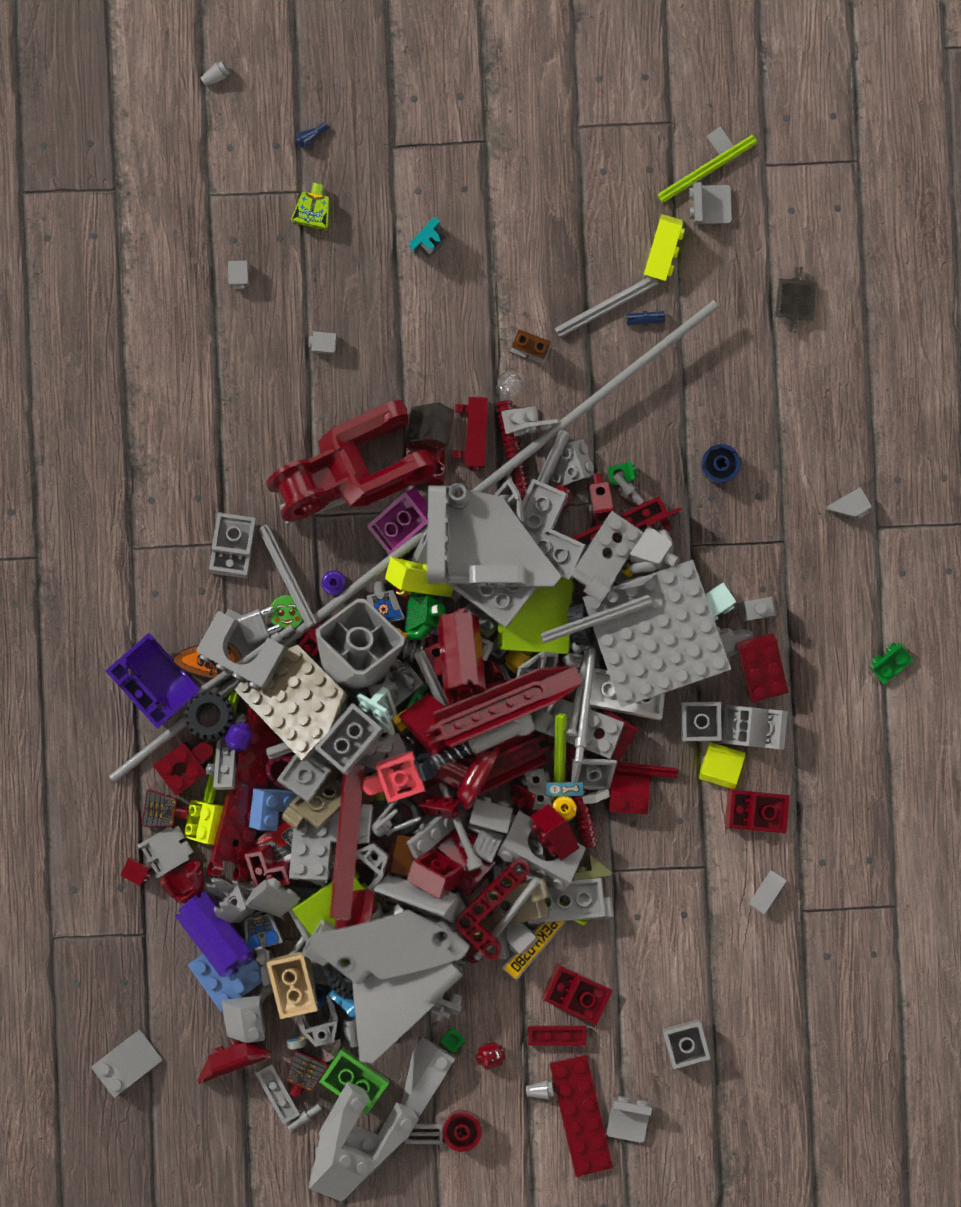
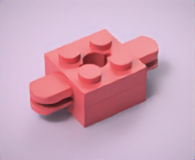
M413 750L376 761L378 773L364 779L363 789L365 793L374 795L384 791L387 801L390 803L425 791L424 782L420 780L413 763L415 759Z

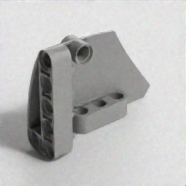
M459 483L452 486H429L427 579L429 584H469L470 586L554 587L560 580L561 575L524 528L503 497L469 490ZM456 491H461L463 493V495L460 498H455L453 496V494Z
M397 904L383 918L404 912L405 910L400 904ZM453 961L425 970L381 980L371 973L360 985L352 981L360 1062L373 1063L433 1007L434 1002L463 976V972Z

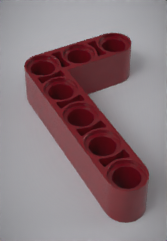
M525 858L514 860L457 916V929L490 960L497 959L500 956L502 946L500 941L480 921L528 876L530 865ZM521 864L525 866L526 870L518 872L515 867ZM504 878H509L512 884L506 886L501 881ZM494 891L498 894V897L491 899L488 893ZM478 904L482 905L484 907V910L482 912L475 911L474 906ZM467 918L470 920V924L463 925L460 919ZM478 931L482 932L484 937L481 939L475 938L474 933ZM494 945L498 950L492 953L488 951L487 947Z

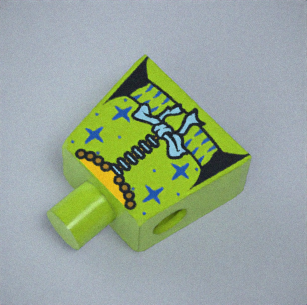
M313 183L311 193H301L291 218L292 223L328 231L330 199L327 196H322L324 185Z

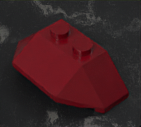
M239 1040L230 1042L231 1046L226 1048L223 1045L213 1048V1052L208 1056L197 1080L198 1084L271 1058L273 1055L272 1051L253 1042L244 1043Z

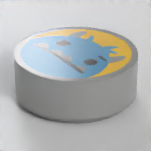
M294 1037L287 1040L289 1049H300L307 1045L306 1037Z

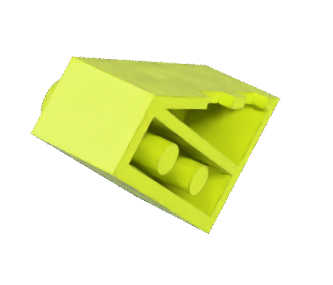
M661 214L644 275L666 281L667 276L671 277L674 268L671 262L673 258H677L680 248L676 245L678 239L682 240L685 231L682 228L683 220Z
M390 557L385 579L398 589L452 597L453 588L449 585L428 583L427 564Z

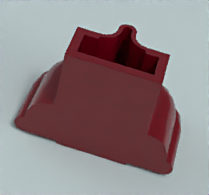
M494 747L478 754L471 752V755L466 754L463 758L456 759L455 762L447 763V766L443 765L434 778L457 789V799L463 805V810L469 811L493 769L492 766L500 753V749Z

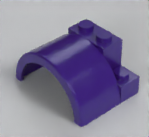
M150 633L145 635L106 670V673L157 729L200 691L188 675L174 664L171 656ZM128 668L134 673V675H129ZM162 704L164 708L162 709L158 707V705Z

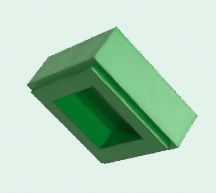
M452 1026L439 1041L454 1054L466 1039Z

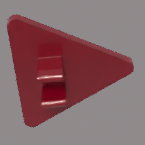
M510 782L509 785L514 794L511 797L512 804L517 803L522 813L530 817L536 799L535 794L514 782Z

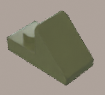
M589 854L591 869L587 870V866L578 867L573 880L611 876L612 872Z

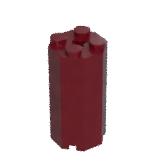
M458 609L454 613L440 615L438 633L444 695L451 699H457V696L467 699L485 691L479 618L472 613H468L466 609Z

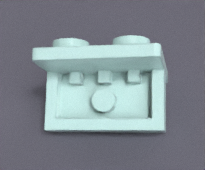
M382 687L371 699L359 694L357 698L362 711L385 730L384 733L387 732L393 735L395 730L391 720L397 715V711L389 690Z

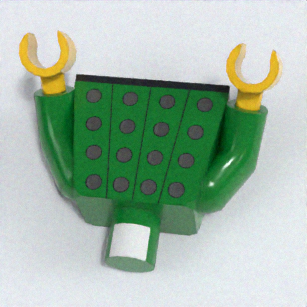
M410 591L396 592L401 597L410 595L407 599L405 633L396 628L404 636V639H425L431 631L438 628L439 616L445 614V607L441 601L435 599V596L431 594Z

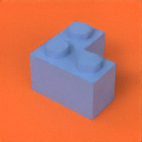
M253 788L249 827L258 830L277 831L279 812H285L289 804L298 795L289 790Z

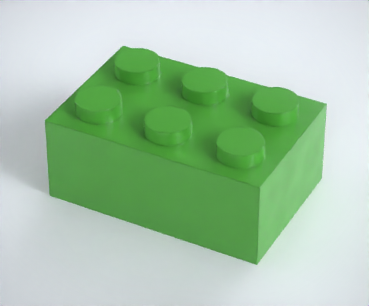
M342 1047L319 1082L338 1096H340L347 1082L364 1088L369 1100L362 1112L367 1115L390 1080L365 1062H360L358 1057Z

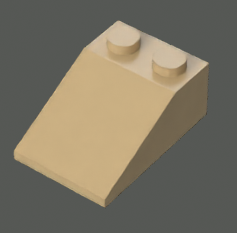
M303 951L270 959L266 964L280 1019L318 1011L311 960L303 955Z

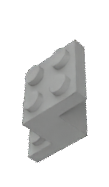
M725 705L721 743L784 750L788 711Z

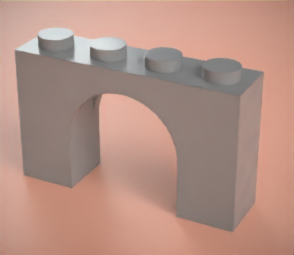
M218 611L196 652L201 654L199 658L209 663L211 660L217 663L216 667L225 672L227 669L233 671L232 676L241 681L246 678L250 681L248 685L258 690L260 687L266 689L288 648L267 637L259 654L253 661L243 665L235 664L228 655L227 646L239 622Z
M518 811L496 855L511 863L517 858H525L530 865L529 873L537 878L544 877L545 882L564 892L571 883L586 848L578 844L580 848L562 861L558 858L554 861L539 859L531 852L528 846V836L533 822L529 816ZM517 865L521 870H526L524 865Z

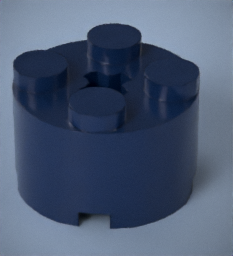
M714 445L702 456L700 463L701 472L712 483H727L740 470L741 462L739 455L729 445ZM723 460L725 467L719 469L716 462Z

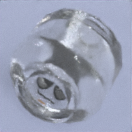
M509 370L498 379L496 388L504 398L513 399L524 391L525 378L520 372L516 373Z

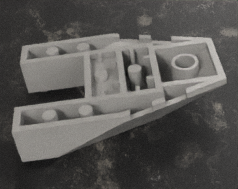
M347 1082L319 1131L320 1137L315 1151L316 1157L312 1166L308 1188L343 1202L410 1135L418 1121L414 1110L396 1102L378 1135L357 1127L355 1123L366 1106L369 1097L364 1088Z

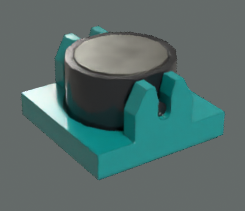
M433 217L409 243L410 252L414 255L420 251L429 258L435 254L447 239L439 230L441 228L440 221L436 217Z

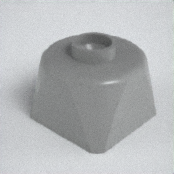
M356 599L316 629L320 660L324 671L336 683L348 688H366L377 683L387 673L404 645V636L365 599Z

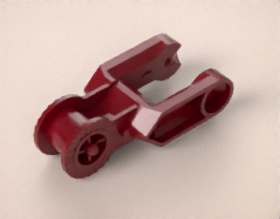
M402 400L385 403L331 428L318 441L319 455L311 459L290 462L279 468L276 472H273L269 476L266 485L269 491L280 492L285 502V506L281 510L283 520L288 522L301 521L320 512L330 502L339 498H343L350 507L368 506L432 475L437 465L426 450L411 453L400 462L370 475L356 447L380 435L389 434L404 427L409 422L405 403Z

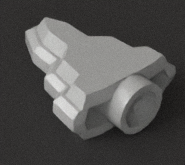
M717 627L728 661H730L731 656L737 654L736 642L753 638L751 630L739 629L732 631L729 628L720 629Z

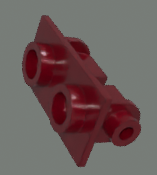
M430 794L426 795L418 806L422 807V811L425 814L439 816L441 810L442 816L455 818L459 816L457 806L460 801L451 797H440Z

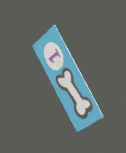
M546 783V796H583V783Z

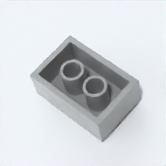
M352 703L316 745L315 749L344 774L348 775L385 730Z

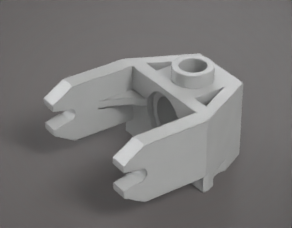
M375 842L357 849L356 860L361 859L375 871L374 880L368 886L370 890L383 878L389 854ZM373 853L378 855L377 860L372 858Z
M212 878L213 884L206 883L208 892L221 898L223 901L219 903L221 908L214 907L217 917L229 923H241L256 910L245 905L250 893L238 882L232 885L221 878Z
M329 995L326 996L331 1012L328 1021L310 1026L304 1021L303 1014L296 1016L301 1032L315 1047L334 1042L339 1017L334 1000ZM319 1032H324L326 1036H321Z

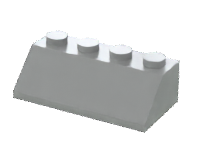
M387 874L374 889L385 900L454 924L462 904L457 899L458 895L448 892L440 899L432 897L428 892L414 887L413 884L405 880V876L400 874Z

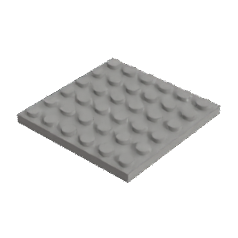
M693 560L675 565L674 568L670 567L612 587L601 602H598L591 596L583 597L589 616L647 595L651 598L652 605L593 626L621 708L731 670ZM656 574L642 586L613 590L616 587Z

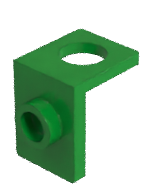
M631 461L608 467L611 486L619 485L613 478V472L617 469H621L624 472V479L628 483L633 482L635 476H637L636 466L632 465Z

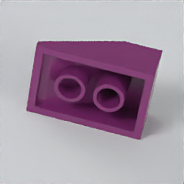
M414 487L405 491L371 521L367 527L390 555L428 525V504Z

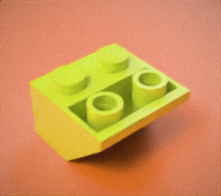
M191 800L184 838L214 845L224 806Z

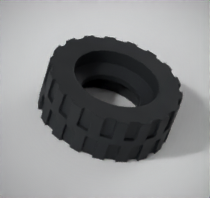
M584 602L569 605L568 624L589 616ZM593 626L571 634L577 646L593 643L596 636Z

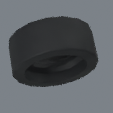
M406 797L399 799L385 816L387 817L399 805H407L413 812V819L421 818L420 821L393 833L404 835L419 829L423 820L422 808L418 806V802ZM393 816L390 819L392 823L390 828L398 826Z

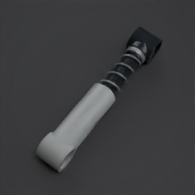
M530 714L471 738L465 743H460L456 747H451L448 751L444 750L439 755H419L414 759L413 763L420 780L427 781L437 776L438 770L443 765L447 766V763L455 762L456 759L463 758L466 754L471 755V752L478 754L514 736L527 735L535 729Z

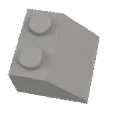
M260 996L222 1000L227 1037L244 1043L265 1041V1024Z

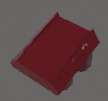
M407 443L406 456L416 451L426 450L437 465L432 475L414 485H443L445 483V444Z
M367 887L364 890H353L350 920L335 919L334 930L373 921L371 915L378 908L374 901V892Z

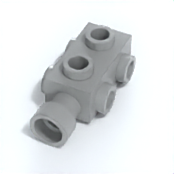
M538 767L525 773V776L522 777L524 788H528L530 792L535 794L536 798L538 795L544 797L543 802H538L535 799L533 810L537 809L538 811L547 804L552 806L551 802H554V796H546V783H550L548 771L544 772L543 768L539 769ZM538 776L540 778L539 783H533L532 778Z

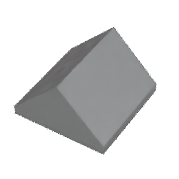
M572 759L571 783H583V789L609 790L617 761L583 759L582 763H576L575 759Z

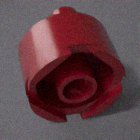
M455 1110L445 1119L443 1137L448 1147L457 1152L471 1150L477 1146L481 1139V1123L473 1112ZM465 1127L466 1132L459 1134V1129Z

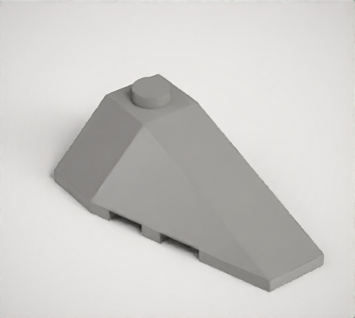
M423 1036L414 1049L401 1104L412 1108L418 1118L454 1062L455 1055Z

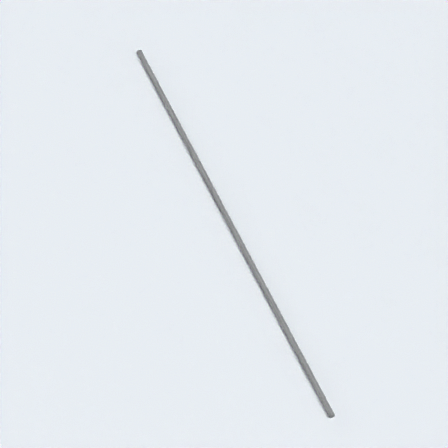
M714 300L711 301L472 490L482 493L487 491L557 436L560 430L566 429L719 308ZM428 525L314 614L317 624L388 568L390 557L400 559L417 546L425 530L428 529ZM303 622L294 629L295 632L283 639L281 645L287 648L311 628H307ZM233 677L216 692L225 697L239 685L241 680ZM213 705L205 707L202 710L200 716L208 709H210ZM186 715L109 775L110 779L114 783L187 727L188 725L185 723Z

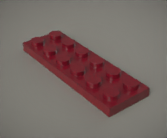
M587 1054L550 1062L549 1065L575 1176L578 1177L612 1169L613 1165Z

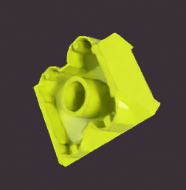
M710 742L701 765L699 779L735 790L745 758V752Z

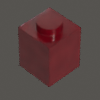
M130 857L120 876L141 886L149 881L152 875L149 872L151 867Z

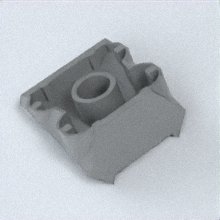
M271 878L265 879L253 889L245 905L281 917L297 904L300 897L290 889L281 888V882Z

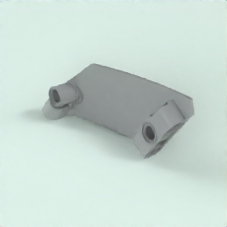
M410 910L347 928L312 934L310 948L358 985L371 973L381 980L425 970L455 960L459 961L470 946L451 931L448 923H434ZM439 932H445L446 934L443 935V936H441V935H439V934H437V933H439ZM342 958H348L349 961L346 962V961H343V960H341V959H342Z

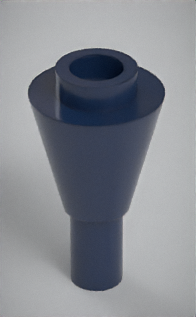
M324 122L316 128L296 133L295 142L299 148L303 147L306 150L329 127Z

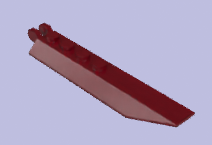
M575 666L536 669L433 712L436 725L423 730V734L427 736L439 730L441 735L428 741L429 746H435L444 741L450 748L556 703L583 684V681Z
M532 731L527 735H517L491 747L492 749L498 747L500 753L480 794L548 763L543 753L554 749V743L541 749L538 742L545 741L551 736L544 734L535 738ZM436 778L423 781L425 791L406 798H411L420 803L426 795L432 794L443 797L439 788V784L442 781ZM447 785L452 799H457V789ZM398 806L403 820L413 819V812L409 806ZM423 812V816L432 815V814H425V812Z

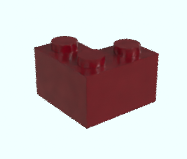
M271 844L254 847L245 854L255 887L265 879L271 878L280 881L281 886L288 885L294 881L289 878L291 859L277 862Z

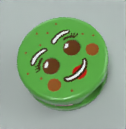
M291 595L280 596L271 604L274 612L269 614L270 620L274 626L280 624L281 630L290 625L296 629L304 622Z

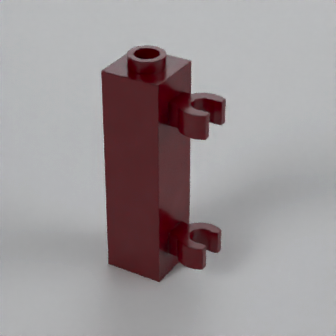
M469 397L468 405L455 404V413H468L466 451L452 450V459H465V467H469V471H480V468H484L488 398Z

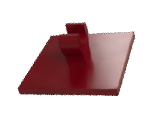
M679 507L646 523L644 527L647 528L660 521L663 529L667 530V532L673 530L668 517L680 512L682 508Z

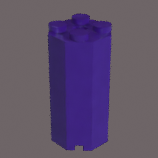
M204 891L200 893L203 897L198 899L195 896L180 907L178 911L181 914L176 913L175 917L219 976H229L232 978L239 973L238 969L240 967L246 966L254 960L252 956L254 952L232 923L216 916L214 907H220L211 895Z

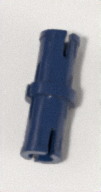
M665 311L626 313V319L634 318V320L626 321L627 326L637 324L648 326L650 323H665V318H657L665 316Z

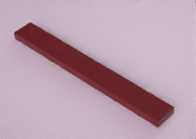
M356 764L348 775L343 773L329 918L350 920L365 767L363 765Z

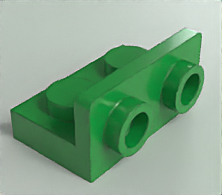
M901 642L897 644L891 643L885 649L887 652L884 655L880 656L878 654L870 661L872 664L869 668L883 685L913 661L912 657L902 647Z

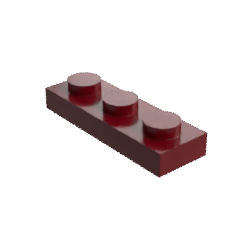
M528 1025V1046H586V1025Z

